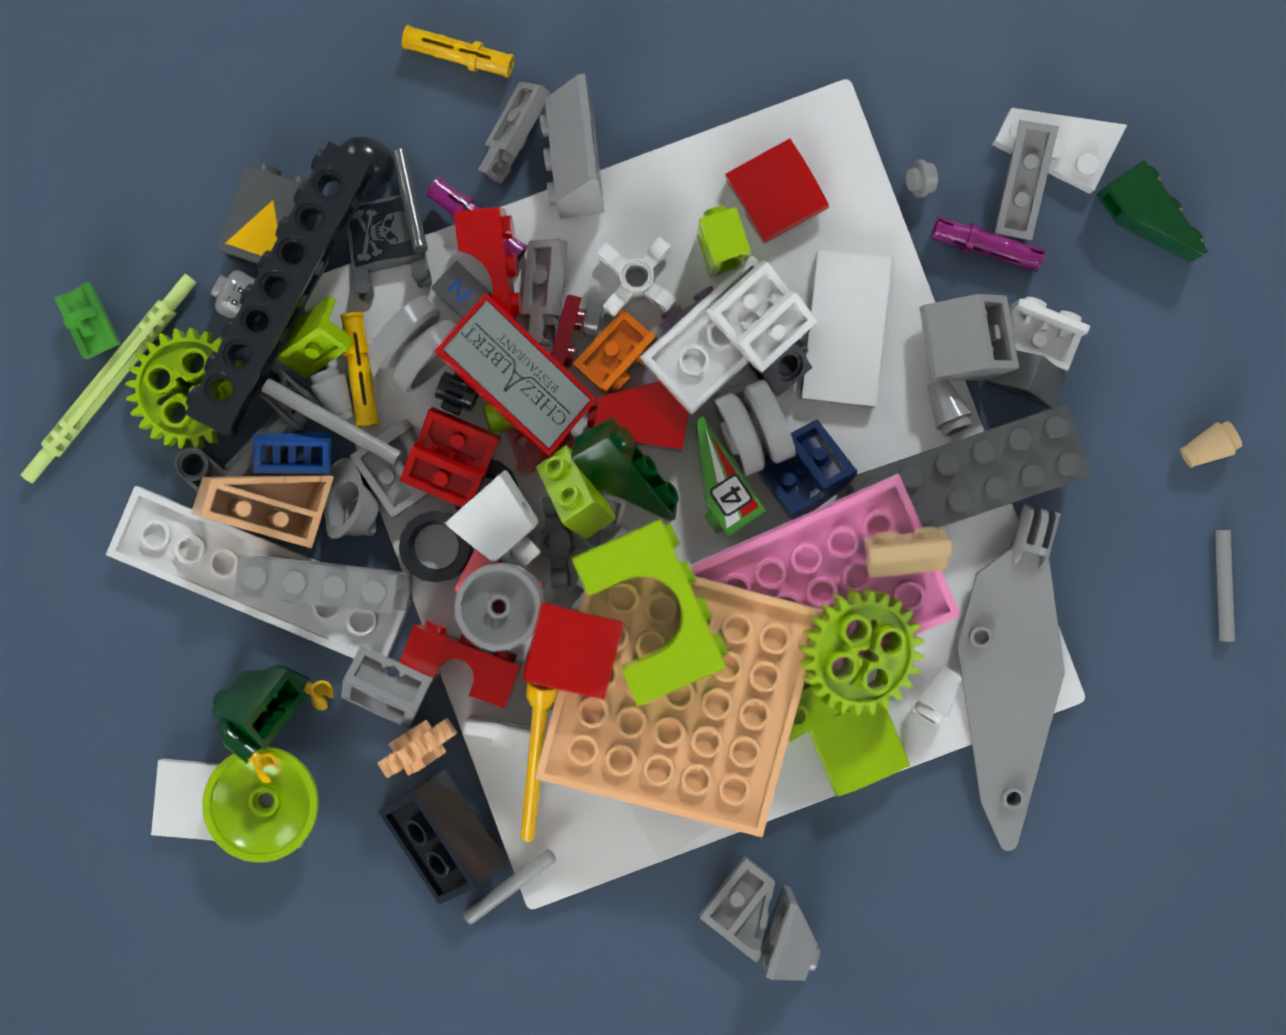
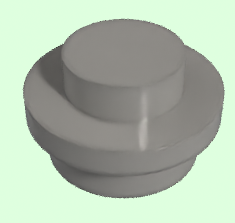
M915 160L906 173L907 188L912 191L916 198L926 197L928 193H933L936 190L938 173L935 165L927 163L925 160Z

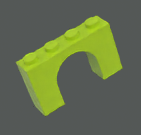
M661 519L579 554L572 559L588 596L624 580L642 576L662 581L674 591L679 600L681 616L674 636L662 647L621 665L623 675L638 707L727 668L723 657L729 655L720 633L712 636L706 621L712 619L713 616L704 597L696 599L690 585L697 582L688 560L680 563L674 548L681 544L672 524L664 526Z

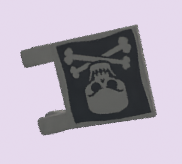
M401 194L360 203L346 228L353 270V289L356 294H359L360 300L364 301L374 298L370 272L411 264L412 277L419 288L431 286L432 278L426 252H413Z

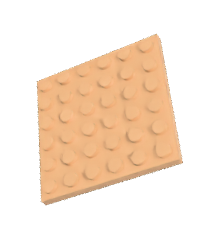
M642 576L624 580L591 596H588L585 590L579 611L624 622L606 697L604 700L558 690L535 779L763 837L804 684L803 676L807 673V670L799 665V661L807 658L808 654L798 648L799 645L808 644L810 638L805 636L802 631L805 629L814 630L816 625L809 617L813 615L821 618L822 610L695 576L697 582L690 586L696 599L704 597L713 618L706 622L712 636L720 633L729 655L723 657L727 668L638 707L623 675L621 665L662 647L674 636L681 616L679 600L674 591L662 581Z

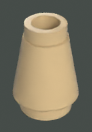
M1229 421L1222 424L1216 422L1186 444V446L1180 448V452L1186 464L1192 468L1196 465L1235 455V450L1242 447V441L1236 429Z

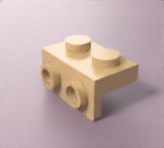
M936 527L919 528L915 530V533L906 534L892 531L880 532L875 534L874 537L864 538L867 572L871 578L945 570L948 567L947 556H952L951 539L944 529L939 530Z

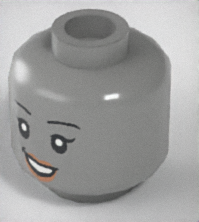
M241 270L233 271L228 278L220 275L211 292V295L217 297L215 302L216 311L229 319L235 318L242 306L240 304L242 292L248 284L253 285L256 278ZM263 314L258 315L254 322L258 323Z

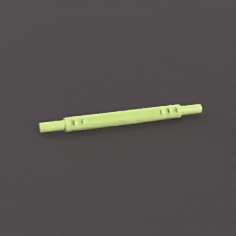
M185 273L163 301L157 300L41 442L42 449L20 474L25 480L34 483L54 457H60L130 372L129 367L135 366L139 361L136 353L144 354L148 350L146 342L153 343L177 314L175 309L197 284L193 278Z

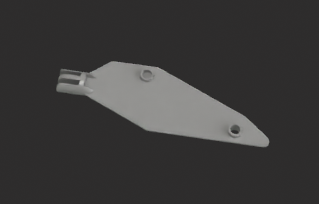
M1027 504L1023 505L1012 548L976 573L957 642L980 801L998 843L1005 851H1012L1018 845L1065 675L1049 556L1061 513L1055 511L1048 513L1047 509L1039 507L1034 510L1033 506ZM1016 792L1015 798L1012 801H1007L1008 794Z

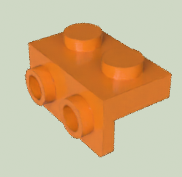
M623 308L574 361L573 366L605 395L611 390L619 392L632 377L627 372L637 361L643 365L639 358L657 341V335L652 331L649 332Z

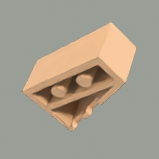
M334 476L203 477L191 514L312 548Z

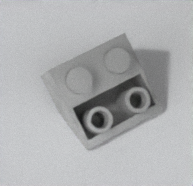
M976 294L919 307L931 380L989 381L1019 368L1007 296Z

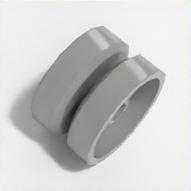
M425 295L417 297L398 311L374 338L367 353L383 370L395 367L392 379L408 394L423 386L446 364L433 352V349L455 326L450 319L438 322L441 311Z
M764 379L745 386L743 396L747 412L740 399L733 393H728L713 400L723 438L745 477L764 469L765 458L761 445L768 457L777 464L796 455L795 446L784 415L772 390Z
M509 562L483 566L469 574L458 589L454 603L456 621L464 636L478 647L492 651L513 649L527 641L533 634L541 602L545 603L544 591L537 578L523 566ZM501 599L506 603L507 608L503 614H498L499 608H493L494 601Z

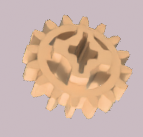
M445 718L432 727L426 719L390 742L389 746L393 752L377 764L386 778L391 777L402 769L409 776L446 753L447 751L442 744L453 737L457 731L449 718Z

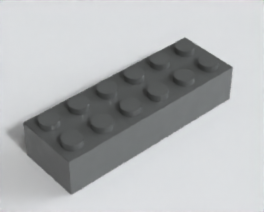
M1067 404L860 473L845 487L848 495L899 474L922 528H940L1092 475Z

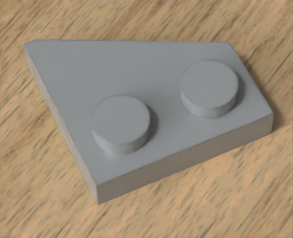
M744 856L699 913L700 919L756 963L761 956V944L764 929L767 926L768 910L775 886L774 878L748 857Z

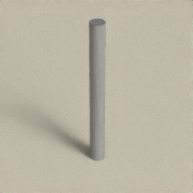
M270 378L264 383L262 392L393 465L400 459L402 452Z

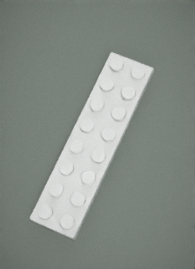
M140 486L134 487L107 550V556L351 658H355L361 645L389 658L413 600L409 599L407 611L394 610V614L234 595L239 555H270L310 561L317 560L241 528L191 514L193 508Z

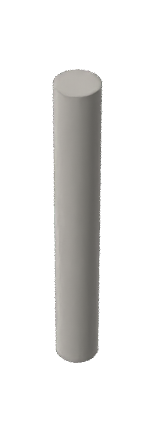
M1215 530L1219 641L1232 642L1235 641L1231 530Z
M546 849L464 911L463 916L469 924L475 923L555 863L556 857L554 853Z

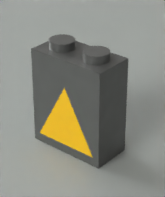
M246 164L216 249L229 258L258 267L266 250L271 251L278 238L275 236L280 221L283 217L290 216L295 206L293 199L298 187L302 183H307L309 179L295 175L294 180L282 177L280 170L269 165L260 164L259 168H255ZM314 214L307 219V230H314L319 214ZM298 247L291 250L288 255L289 264H297L302 261L305 254L304 248Z

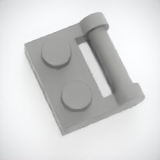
M408 419L400 421L376 437L388 445H391L396 440H400L408 453H410L411 447L417 442V438L412 433L414 427ZM363 447L350 455L391 518H396L430 495L399 481L404 469L400 459L393 465Z

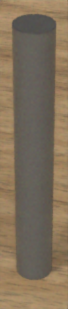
M403 148L393 150L392 156L414 253H424L428 250L407 151Z

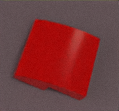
M790 138L725 173L727 184L743 206L746 218L763 244L829 208V204L814 175Z
M431 407L428 409L417 442L411 447L399 481L462 508L478 494L502 436L435 407Z
M541 602L522 679L534 684L605 700L624 622L584 613L573 608Z

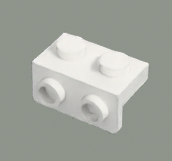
M1034 297L1020 298L1011 304L1009 312L1016 350L1042 355L1063 372L1068 371L1080 339L1083 335L1088 334L1090 325L1081 322L1082 318L1075 313L1063 310L1058 313L1046 308L1047 304L1044 301Z

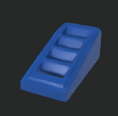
M331 432L253 435V474L330 475ZM265 445L272 446L273 462L265 463ZM281 446H288V461L281 462ZM296 446H304V460L296 461ZM312 446H319V459L312 460Z

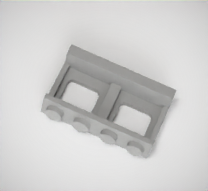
M239 555L234 595L394 614V610H408L412 574L270 555Z

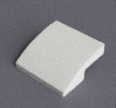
M761 261L706 311L725 336L759 372H763L818 322L800 296L787 288L768 261Z

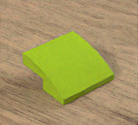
M876 703L874 715L868 713L864 707L860 716H855L848 709L845 714L839 713L809 731L836 797L868 786L910 766L888 710Z

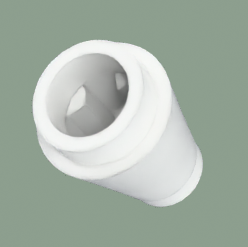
M942 667L939 673L914 699L916 705L913 708V712L925 721L940 726L943 719H948L962 677L954 671Z

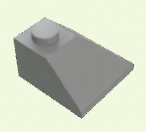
M783 885L761 948L760 960L766 978L772 980L805 981L809 970L814 971L818 964L820 949L817 948L818 944L791 888Z

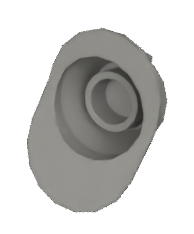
M349 458L340 459L332 465L330 476H334L324 507L327 534L332 539H340L344 535L373 536L376 533V516L379 511L378 497L363 485L360 471L353 460Z

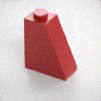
M657 381L600 396L597 406L592 405L589 409L587 427L593 428L613 417L621 427L629 430L636 445L682 452L689 413L661 382Z

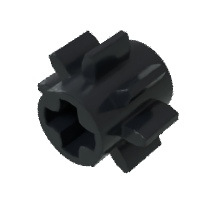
M446 371L441 376L435 392V398L443 400L440 408L458 416L462 408L471 412L479 396L455 372L451 374Z

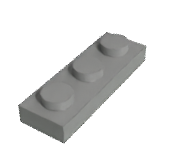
M1019 120L994 234L1032 240L1059 126Z

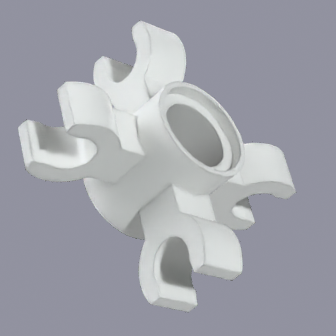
M661 237L656 239L642 259L633 258L627 260L607 242L598 251L597 259L620 276V287L602 307L604 308L603 311L612 319L626 307L632 298L647 297L666 314L676 304L677 298L654 282L653 271L671 251V245ZM635 270L642 271L648 278L647 282L640 287L631 286L626 281V277L630 272Z

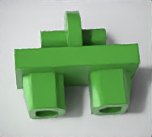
M86 282L71 292L54 297L64 318L65 326L70 330L83 359L88 360L121 344L92 283Z

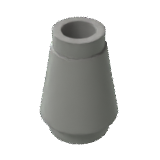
M338 366L310 376L313 384L310 388L325 410L343 420L355 416L352 410L345 373L341 374Z
M937 380L927 386L937 430L941 429L945 437L959 433L972 425L969 418L972 413L949 380Z

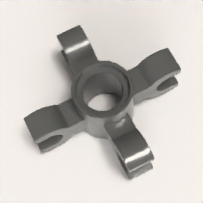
M542 498L546 527L539 533L538 537L529 539L536 545L544 557L550 559L552 588L571 586L567 557L573 553L575 548L604 544L602 530L584 540L575 532L573 533L569 528L563 526L551 498ZM556 531L562 533L566 540L565 548L560 553H554L548 546L549 536Z

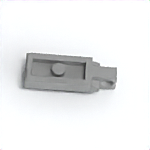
M521 81L515 88L485 143L489 149L478 168V171L490 181L501 184L511 171L510 165L515 161L518 152L525 146L530 130L544 111L545 98L551 94L544 86Z
M561 239L531 240L528 242L522 315L526 316V323L529 325L528 333L541 346H553L556 333L555 326H558L560 320L567 242Z

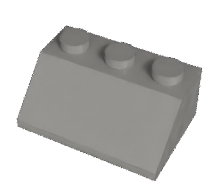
M578 74L545 98L546 114H540L543 137H549L550 148L543 149L545 166L547 171L553 172L554 181L547 183L550 206L557 205L560 218L605 212L593 107L586 75Z

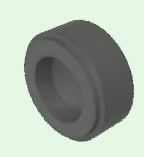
M592 298L588 300L583 323L584 336L594 338L598 336L604 301Z

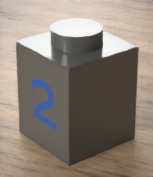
M458 261L431 287L434 293L460 318L468 312L483 294L487 293L492 298L490 291Z

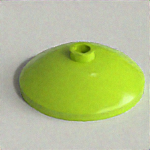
M268 746L265 750L259 749L258 753L274 755L281 771H278L274 766H266L262 770L269 776L270 783H264L258 778L252 762L246 764L235 754H232L214 769L206 783L202 799L204 822L211 837L230 855L249 862L274 861L296 850L311 833L319 809L317 787L306 766L292 754ZM264 793L272 796L273 804L271 806L263 803L262 796Z

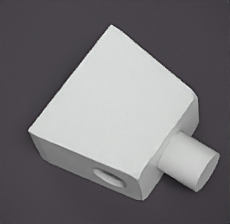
M506 470L499 474L445 523L451 530L492 562H496L507 551H510L524 567L541 552L527 537V534L535 528L539 521Z

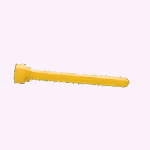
M527 682L526 697L530 701L529 703L533 707L520 833L522 840L525 842L532 841L536 834L541 780L535 779L546 737L548 709L553 706L558 693V689Z

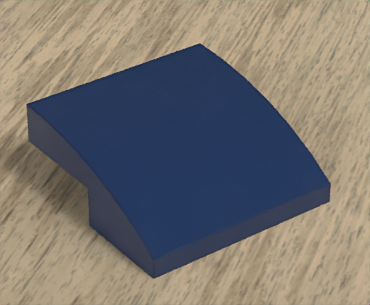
M818 419L791 432L796 452L795 457L777 464L766 455L764 456V469L757 472L790 520L814 511L840 492L858 475L856 468Z

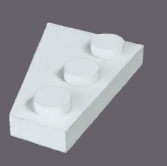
M1011 108L992 145L1012 154L1019 120L1059 126L1048 173L1090 194L1095 190L1127 125Z

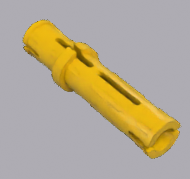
M410 25L405 27L402 35L401 45L405 50L409 49L439 59L466 65L468 70L477 72L480 69L508 79L512 74L515 61L514 54L485 48L481 42L474 41L471 44L414 28Z
M364 312L341 314L340 319L342 320L343 331L353 338L350 348L342 353V356L347 357L350 389L356 419L355 426L368 427L379 425L370 357L367 355L370 345L367 343ZM354 335L357 336L361 366L357 364ZM359 374H362L366 405H363Z

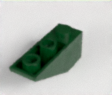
M1145 159L1096 193L1117 225L1188 262H1192L1208 253L1204 246L1205 241L1202 234L1196 228L1190 226L1183 216V208L1179 201L1167 193L1162 185V178L1159 172L1154 167L1149 166Z
M611 417L576 437L571 459L594 486L668 521L675 520L679 501L676 488L671 482H666L657 471L652 458L640 451L628 429L621 427Z

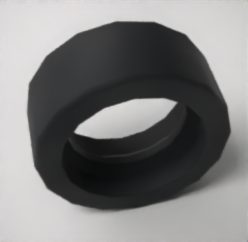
M430 511L419 514L407 523L401 533L399 552L402 563L412 575L422 581L437 583L454 579L464 571L472 556L473 546L454 531L453 533L456 535L459 544L458 554L447 567L440 569L428 568L416 556L415 540L420 531L427 526L435 524L444 525L449 528L445 523L453 516L451 513Z

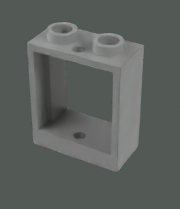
M361 645L343 679L341 698L409 729L424 700L432 678ZM394 669L396 676L389 677L387 671Z

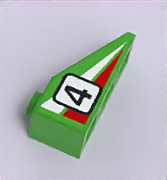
M702 416L696 421L695 425L705 506L709 510V513L704 517L716 534L722 531L728 537L766 512V510Z

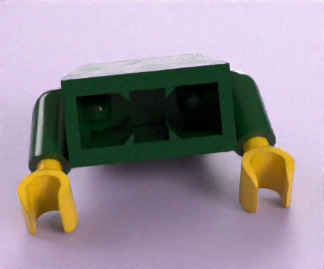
M275 665L264 670L242 672L227 690L217 692L213 700L212 714L219 721L217 731L222 743L246 764L252 762L258 778L264 783H270L269 776L262 770L266 766H274L278 771H281L274 755L270 753L259 754V749L265 750L307 694L311 695L312 706L315 709L326 710L328 708L327 700L322 695L334 698L333 688L329 682L321 680L312 684L309 682V677L284 665Z

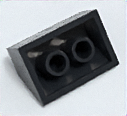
M445 768L425 779L378 811L438 904L477 888L507 863L500 853L498 844L490 838L481 824L478 814L469 806L460 792L457 782L448 774Z

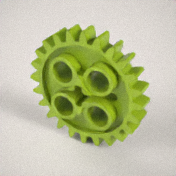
M177 328L174 329L173 340L167 335L160 333L159 340L161 345L157 346L149 341L146 342L147 348L150 351L148 356L136 353V357L142 364L140 367H129V370L137 375L136 380H130L125 383V385L135 388L136 392L126 397V401L138 403V407L133 409L131 415L136 417L144 416L145 418L139 424L140 429L148 430L153 428L150 437L159 440L164 436V445L173 447L178 440L179 448L185 449L189 448L192 441L195 448L203 449L204 438L211 444H218L216 434L218 431L187 415L183 421L176 423L173 414L179 405L183 404L186 410L188 408L186 405L187 395L181 394L188 389L187 383L190 382L199 386L206 374L204 366L198 373L192 372L191 364L193 359L202 355L205 365L209 355L213 351H218L223 339L218 338L213 342V334L204 331L201 337H199L198 330L189 328L186 337L183 331ZM235 361L237 366L245 365L242 361ZM168 371L170 383L166 388L160 389L158 378L163 372ZM225 381L218 387L221 401L228 399L232 394L230 381ZM166 396H172V398L166 400L163 403V405L159 404L160 399Z
M864 588L860 596L857 591L848 589L847 601L835 594L833 595L834 607L831 608L824 603L820 604L821 610L824 613L822 618L813 615L809 617L816 625L814 630L805 629L802 631L805 636L810 638L808 644L799 645L798 648L808 654L807 658L799 661L801 667L810 670L803 676V679L810 685L814 684L810 691L818 698L822 697L821 701L830 708L835 705V709L842 714H845L849 708V711L855 716H860L864 707L868 713L874 715L876 703L888 710L890 709L888 698L893 696L901 701L903 697L899 688L905 686L912 689L913 685L907 677L909 674H920L921 672L913 666L915 660L924 659V655L915 650L916 646L924 643V639L913 635L921 626L917 622L909 620L913 612L905 607L901 608L902 602L894 597L889 599V595L880 590L875 595L874 591ZM856 620L855 631L847 636V626L850 622ZM890 632L889 642L881 647L882 637ZM860 649L865 650L863 654H858ZM843 657V664L840 669L832 672L835 660ZM873 669H877L874 680L867 683L868 674Z

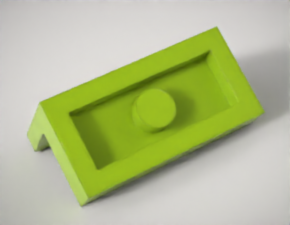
M328 296L299 317L277 359L304 379L347 351L353 340L350 335L329 320L336 300L331 296Z

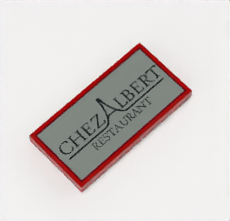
M487 293L477 300L433 349V352L544 456L552 454L597 401L575 377Z

